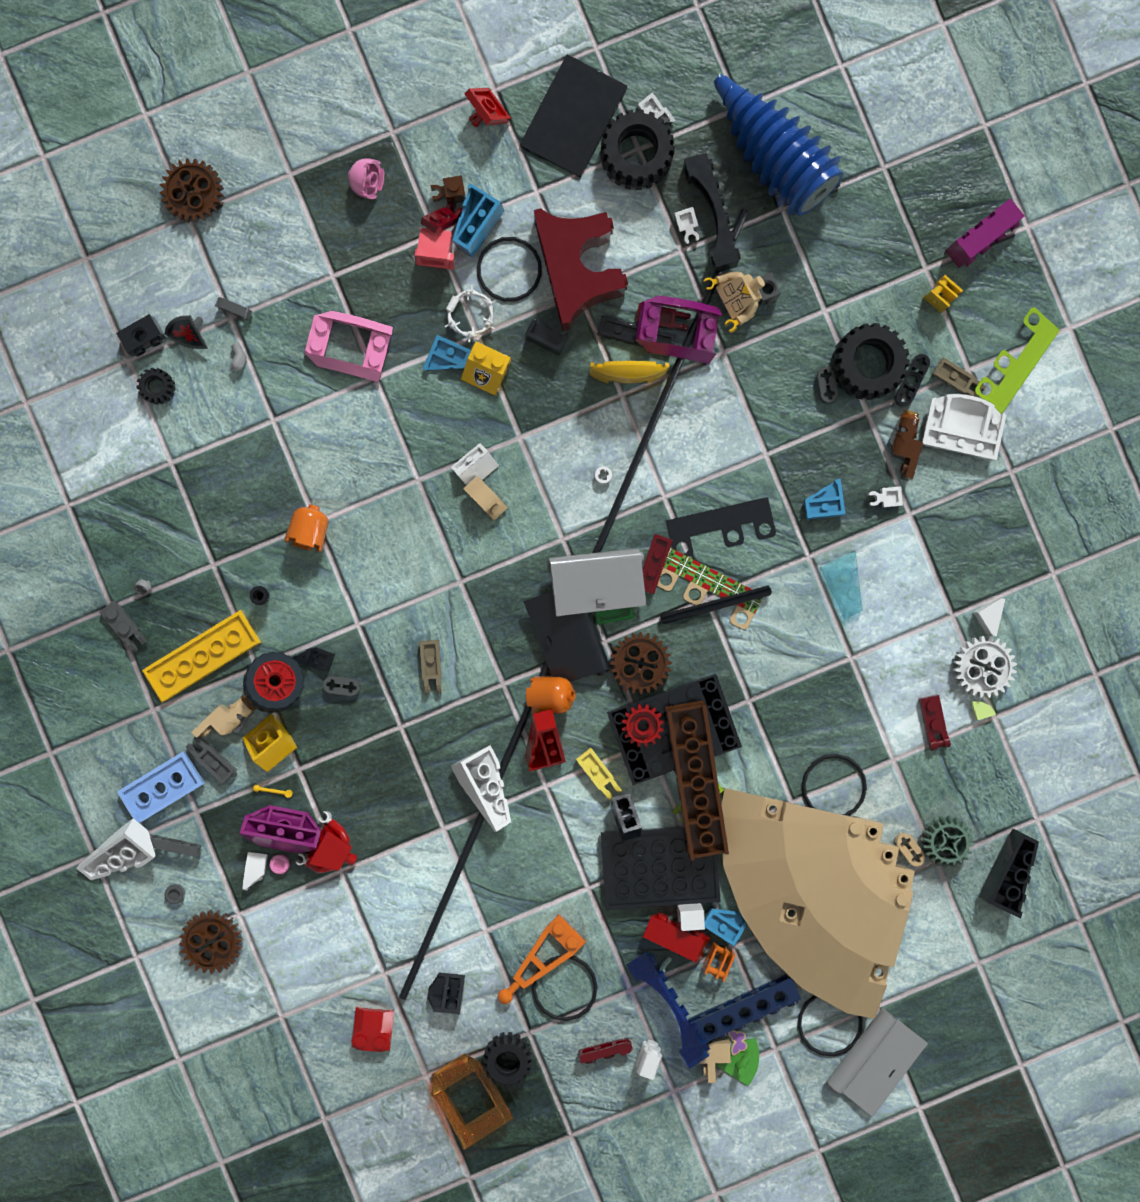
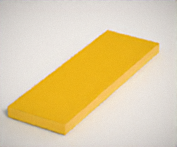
M239 610L146 667L142 672L160 701L164 703L262 642L243 611Z

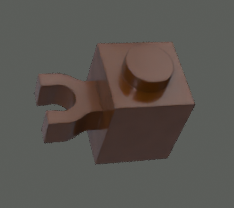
M462 175L443 178L444 186L430 185L431 191H439L437 196H432L433 202L440 201L444 197H446L447 204L449 202L459 203L466 200Z

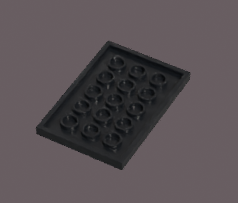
M684 826L642 829L640 837L623 842L619 831L600 832L606 910L721 902L718 855L694 858L695 860L691 861L688 856Z

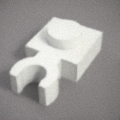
M691 207L674 213L679 232L685 231L684 242L689 244V235H693L695 240L698 241L699 235L693 229L698 226L694 208Z
M901 486L881 488V494L876 491L867 493L868 496L873 495L876 499L875 502L868 503V506H876L880 502H882V508L903 506Z

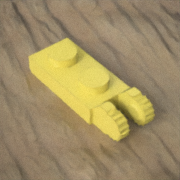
M591 747L576 758L583 770L597 788L601 789L609 801L613 797L609 790L604 787L610 782L616 792L620 793L622 791L614 780L613 775Z

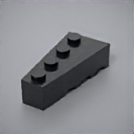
M1012 828L979 897L989 904L1021 919L1023 913L1021 908L1026 900L1027 895L1025 891L1027 883H1030L1031 866H1034L1039 841Z

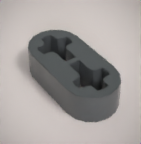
M218 297L215 307L248 321L252 314L250 309Z
M822 367L816 374L819 398L823 403L830 404L838 396L836 378L832 368ZM824 371L826 374H830V377L827 378V384L825 378H821ZM826 387H828L829 393H833L830 399L827 396L824 397V394L827 392Z
M330 676L323 683L324 690L331 694L354 696L361 689L359 681L354 678ZM333 679L334 683L341 685L340 687H334L333 690H331V686H328V682H331ZM353 682L356 689L351 693L349 688H343L344 685H349Z

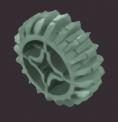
M948 815L945 819L944 816H940L939 821L934 818V825L928 823L927 827H929V830H923L926 837H921V840L926 842L921 845L923 849H926L924 855L929 856V861H935V865L940 866L942 864L944 868H947L948 865L954 868L955 862L962 865L961 859L968 860L966 853L971 854L972 851L969 847L974 846V843L969 841L974 838L973 835L969 834L971 829L966 827L965 822H960V819L957 817L953 819L952 816ZM955 827L958 831L948 834L943 828ZM938 833V840L934 842V838ZM959 841H961V842H960V846H959V848H958V850H957V848H956L957 843H958ZM947 850L951 855L940 856L937 852Z

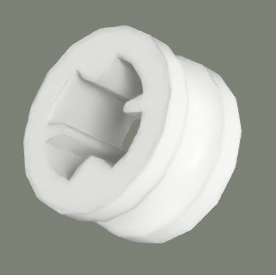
M604 466L599 467L594 475L596 482L601 485L609 483L612 478L611 470ZM600 471L608 473L606 480L603 481V478L601 480L598 478Z

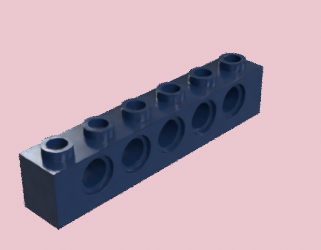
M785 974L685 1020V1023L695 1046L703 1047L715 1038L720 1039L727 1036L728 1032L743 1029L750 1022L756 1023L768 1014H776L783 1007L796 1005L801 1000V997L793 979L788 974ZM777 992L783 993L780 999L774 998ZM758 1001H766L764 1006H756ZM742 1008L748 1009V1012L745 1015L739 1014V1011ZM725 1016L731 1017L727 1023L721 1022ZM707 1024H712L713 1028L711 1030H704Z

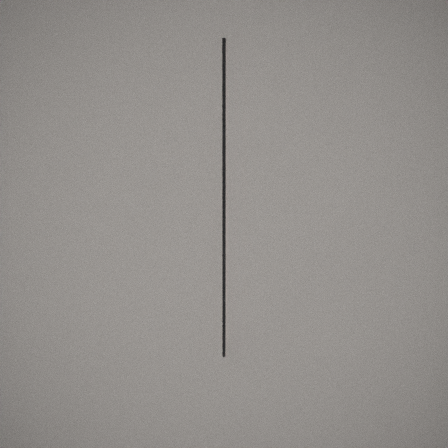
M746 209L741 210L733 228L735 242L749 213ZM722 272L714 273L712 279H715L716 276L721 275ZM710 281L708 287L712 286V281ZM717 284L714 285L713 289L706 290L701 303L709 304ZM696 313L682 345L684 347H690L695 337L699 313ZM677 358L592 553L601 552L685 359ZM546 660L539 673L541 677H546L549 672ZM527 703L500 763L499 773L501 780L532 711V708L528 707ZM480 811L401 990L399 998L406 1000L485 819Z

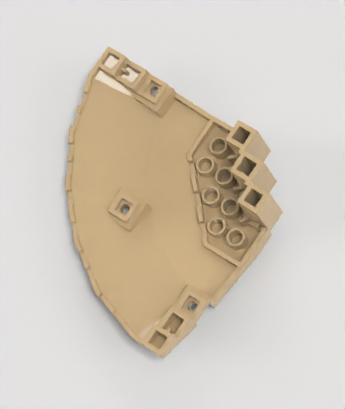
M723 788L721 804L729 854L725 855V853H722V866L738 910L763 950L802 989L845 1013L875 1019L887 987L886 981L889 967H894L909 915L913 896L911 888L915 871L896 864L899 847L881 841L883 823L863 817L842 815ZM774 805L776 809L771 813L769 807ZM789 910H794L793 916H788ZM877 969H881L880 975H876Z

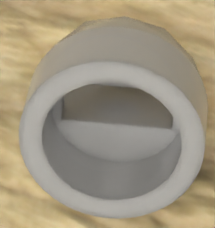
M140 579L134 585V590L139 595L146 596L152 586L150 581Z

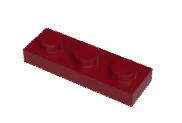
M654 534L642 568L645 592L655 593L673 541L672 539Z

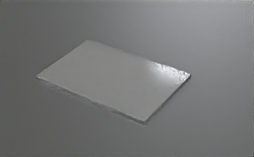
M950 793L944 796L903 832L911 835L924 853L926 849H923L921 845L926 842L922 841L921 837H926L923 830H929L927 824L934 825L933 819L935 818L939 821L940 816H944L945 819L948 815L952 816L953 819L957 817L960 819V822H965L966 827L971 829L969 834L973 835L974 838L969 841L974 843V846L969 847L972 853H966L968 860L962 858V865L955 862L954 868L950 865L944 868L942 864L937 866L935 861H929V856L926 855L925 861L921 866H913L899 850L896 864L915 871L911 888L913 896L910 906L914 912L993 847L984 836V833L980 831ZM955 827L943 828L948 834L958 831ZM938 833L934 838V842L938 840ZM904 837L901 838V844L905 845L907 848L910 847L906 842L908 839H905ZM894 838L889 843L896 846ZM959 841V842L957 843V846H956L957 850H958V848H959V846H960V842H961V841ZM947 850L937 852L940 856L951 855ZM911 851L910 853L913 855L911 860L918 861V855Z

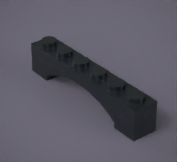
M707 153L685 158L683 168L687 182L696 186L704 195L714 216L716 245L715 248L711 249L709 255L714 273L736 268L741 259L738 248L735 249L733 243L735 242V235L728 226L730 219L728 213H725L723 209L724 198L718 192V179L713 176L714 166L712 159H708Z

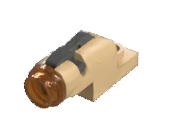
M242 695L239 700L228 706V708L224 704L219 705L191 733L196 738L202 735L206 737L213 730L211 727L220 735L232 732L239 733L256 708L247 701L246 696Z

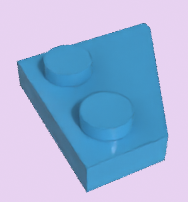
M436 335L423 369L465 368L471 350Z
M841 479L835 480L832 484L804 500L806 520L845 516Z
M710 908L704 918L705 928L732 946H735L747 926L739 911Z

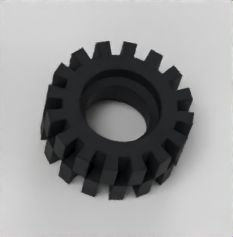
M159 368L144 370L145 374L141 373L139 375L141 379H137L139 385H136V387L139 389V395L144 400L157 405L171 400L169 397H173L174 393L172 391H175L176 388L173 386L175 382L172 380L171 375ZM154 379H159L163 383V388L159 393H152L149 389V385Z

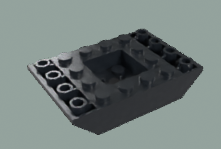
M717 674L680 684L626 703L607 712L632 785L675 771L667 729L666 706L703 700L707 707L714 757L742 747ZM638 704L642 708L648 704L649 710L655 707V714L661 713L658 719L664 720V723L660 725L664 729L662 732L659 731L661 738L656 737L654 739L655 744L648 742V747L644 743H641L640 747H638L636 741L631 744V737L625 738L624 736L627 731H622V727L626 726L622 722V719H627L625 712L630 714L632 712L630 707L638 709ZM641 720L637 725L638 729L646 730L648 722Z

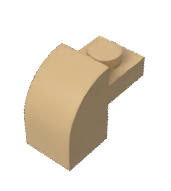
M478 476L463 488L494 521L508 508Z
M715 1038L708 1045L700 1049L699 1063L703 1064L704 1076H707L708 1083H716L715 1063H731L729 1038Z

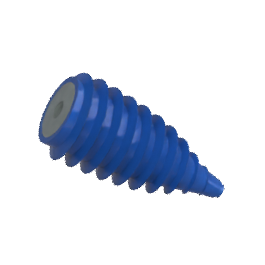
M723 74L714 80L715 88L723 100V106H726L728 110L727 119L733 121L731 134L739 136L737 148L740 150L745 149L744 160L746 162H753L752 172L754 174L761 173L760 183L762 185L770 184L769 195H779L777 200L778 206H789L788 214H797L798 216L804 215L818 206L837 187L843 177V172L837 167L841 156L830 159L828 154L831 146L820 149L818 144L821 136L818 135L810 139L808 134L811 126L799 129L797 126L800 116L790 120L786 118L789 108L785 107L779 111L775 110L776 99L766 103L762 101L763 93L755 96L749 92V88H742L726 75L723 76Z

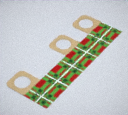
M672 548L668 553L661 575L665 573L671 575L672 582L670 585L664 586L660 583L659 579L657 585L666 591H670L679 576L689 580L690 583L683 597L694 605L702 603L707 591L723 598L752 590ZM693 588H697L701 592L700 599L696 601L689 597V591ZM763 597L737 604L730 622L741 629H747ZM739 612L747 614L748 620L745 624L736 622L735 617Z

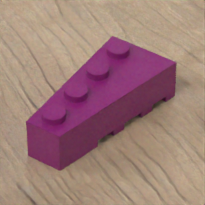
M1010 198L988 217L980 221L974 228H971L962 237L958 238L945 251L958 268L964 264L968 267L976 260L975 255L979 252L983 255L991 248L989 244L993 241L998 243L1006 237L1005 232L1008 229L1012 232L1021 225L1019 221L1024 217V214Z

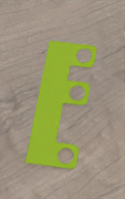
M1034 307L1026 314L1023 322L1035 334L1017 360L1006 350H1002L994 361V367L1005 375L999 386L988 377H983L975 388L976 394L983 400L995 405L994 408L1000 414L1005 411L1060 331ZM1032 313H1036L1039 316V322L1035 326L1030 325L1028 321ZM1002 356L1009 358L1010 363L1007 368L999 366V359ZM983 383H989L991 386V392L988 395H983L980 391Z

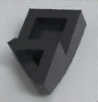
M315 647L309 648L292 658L305 665L329 672L335 654Z

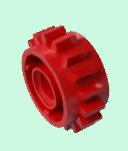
M638 704V709L630 707L632 711L630 714L625 712L627 719H622V722L626 726L622 727V731H627L624 736L625 738L631 737V744L636 741L638 747H640L641 743L648 747V742L655 744L654 739L656 737L661 738L659 731H664L660 727L664 720L658 719L661 713L655 714V707L649 710L648 704L644 708ZM641 720L648 722L646 730L638 729L637 725Z

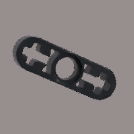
M918 354L911 360L907 369V375L902 379L903 382L899 385L894 396V401L898 406L905 407L913 401L930 366V359L927 355ZM922 359V363L924 364V366H921L918 372L911 371V369H917L918 363L916 361ZM910 375L915 376L917 379V383L914 386L909 385L907 382V378ZM906 389H909L910 391L906 395L908 400L902 402L900 395H903Z

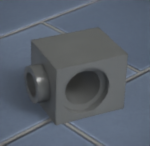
M772 272L761 276L765 286L771 289V294H765L762 288H760L759 292L762 296V299L759 301L760 305L763 303L770 305L776 302V298L781 294Z

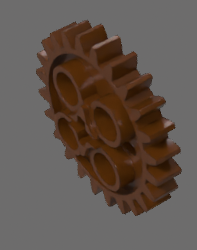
M186 158V164L179 160L178 167L172 164L173 171L166 170L169 174L168 177L162 176L166 182L160 184L164 189L160 194L165 197L162 199V202L167 204L165 208L171 211L174 217L178 215L181 221L184 217L188 223H190L191 218L198 223V217L205 221L206 214L212 217L211 210L218 211L215 207L216 204L222 205L218 198L224 197L219 192L224 190V187L220 185L222 180L220 177H217L218 173L216 170L212 171V166L210 164L206 166L203 160L200 164L195 158L193 163ZM186 175H191L188 181H183ZM207 182V188L201 189V185ZM183 192V196L180 199H176V195ZM196 200H201L198 206H193Z
M639 632L638 637L631 633V639L624 636V643L618 641L620 648L613 647L617 653L610 655L615 658V661H611L609 664L615 665V668L610 671L617 672L614 679H621L618 683L619 686L625 683V690L632 687V693L639 689V693L642 694L643 689L650 693V687L657 690V683L664 685L661 679H668L665 672H671L667 665L672 664V662L666 659L671 654H665L668 647H661L662 640L656 642L657 636L650 639V633L643 637L642 632ZM631 646L638 647L639 653L637 656L632 657L629 655V648ZM650 651H656L657 659L655 661L648 660L647 654ZM628 657L635 660L643 658L644 662L657 665V668L644 665L638 668V664L625 661L624 658ZM628 664L634 666V672L631 675L624 673V667ZM646 669H650L653 673L652 678L649 680H645L642 676L643 671Z
M211 909L206 915L202 911L200 917L195 914L192 917L193 920L189 919L186 922L188 926L182 928L185 933H182L179 937L184 940L179 943V946H184V949L180 953L187 954L183 960L190 959L191 961L188 966L190 967L195 964V971L201 967L203 973L208 969L211 974L215 972V969L220 973L223 967L228 969L230 967L229 963L233 964L236 961L234 957L238 958L240 956L237 950H241L243 946L238 943L242 942L243 938L238 937L242 930L235 929L239 924L231 923L234 919L233 917L229 920L226 919L227 913L220 916V910H218L213 915ZM210 925H216L218 932H213ZM220 933H226L224 936L218 938L214 943H211L208 946H206L203 950L199 952L197 951V948L203 946L208 941L214 939ZM194 935L200 936L202 942H196L194 939ZM221 941H226L228 948H223ZM205 951L212 954V959L205 956Z

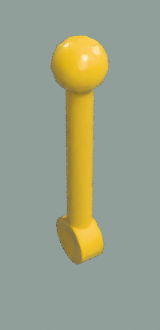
M259 785L253 786L254 792L263 791L282 794L287 798L293 795L291 790L281 791L263 788Z

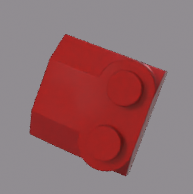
M356 1006L353 1036L351 1039L352 1047L362 1051H389L392 1041L394 1010L359 1008Z

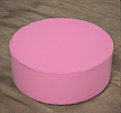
M277 854L270 861V869L276 874H283L290 867V860L284 854Z

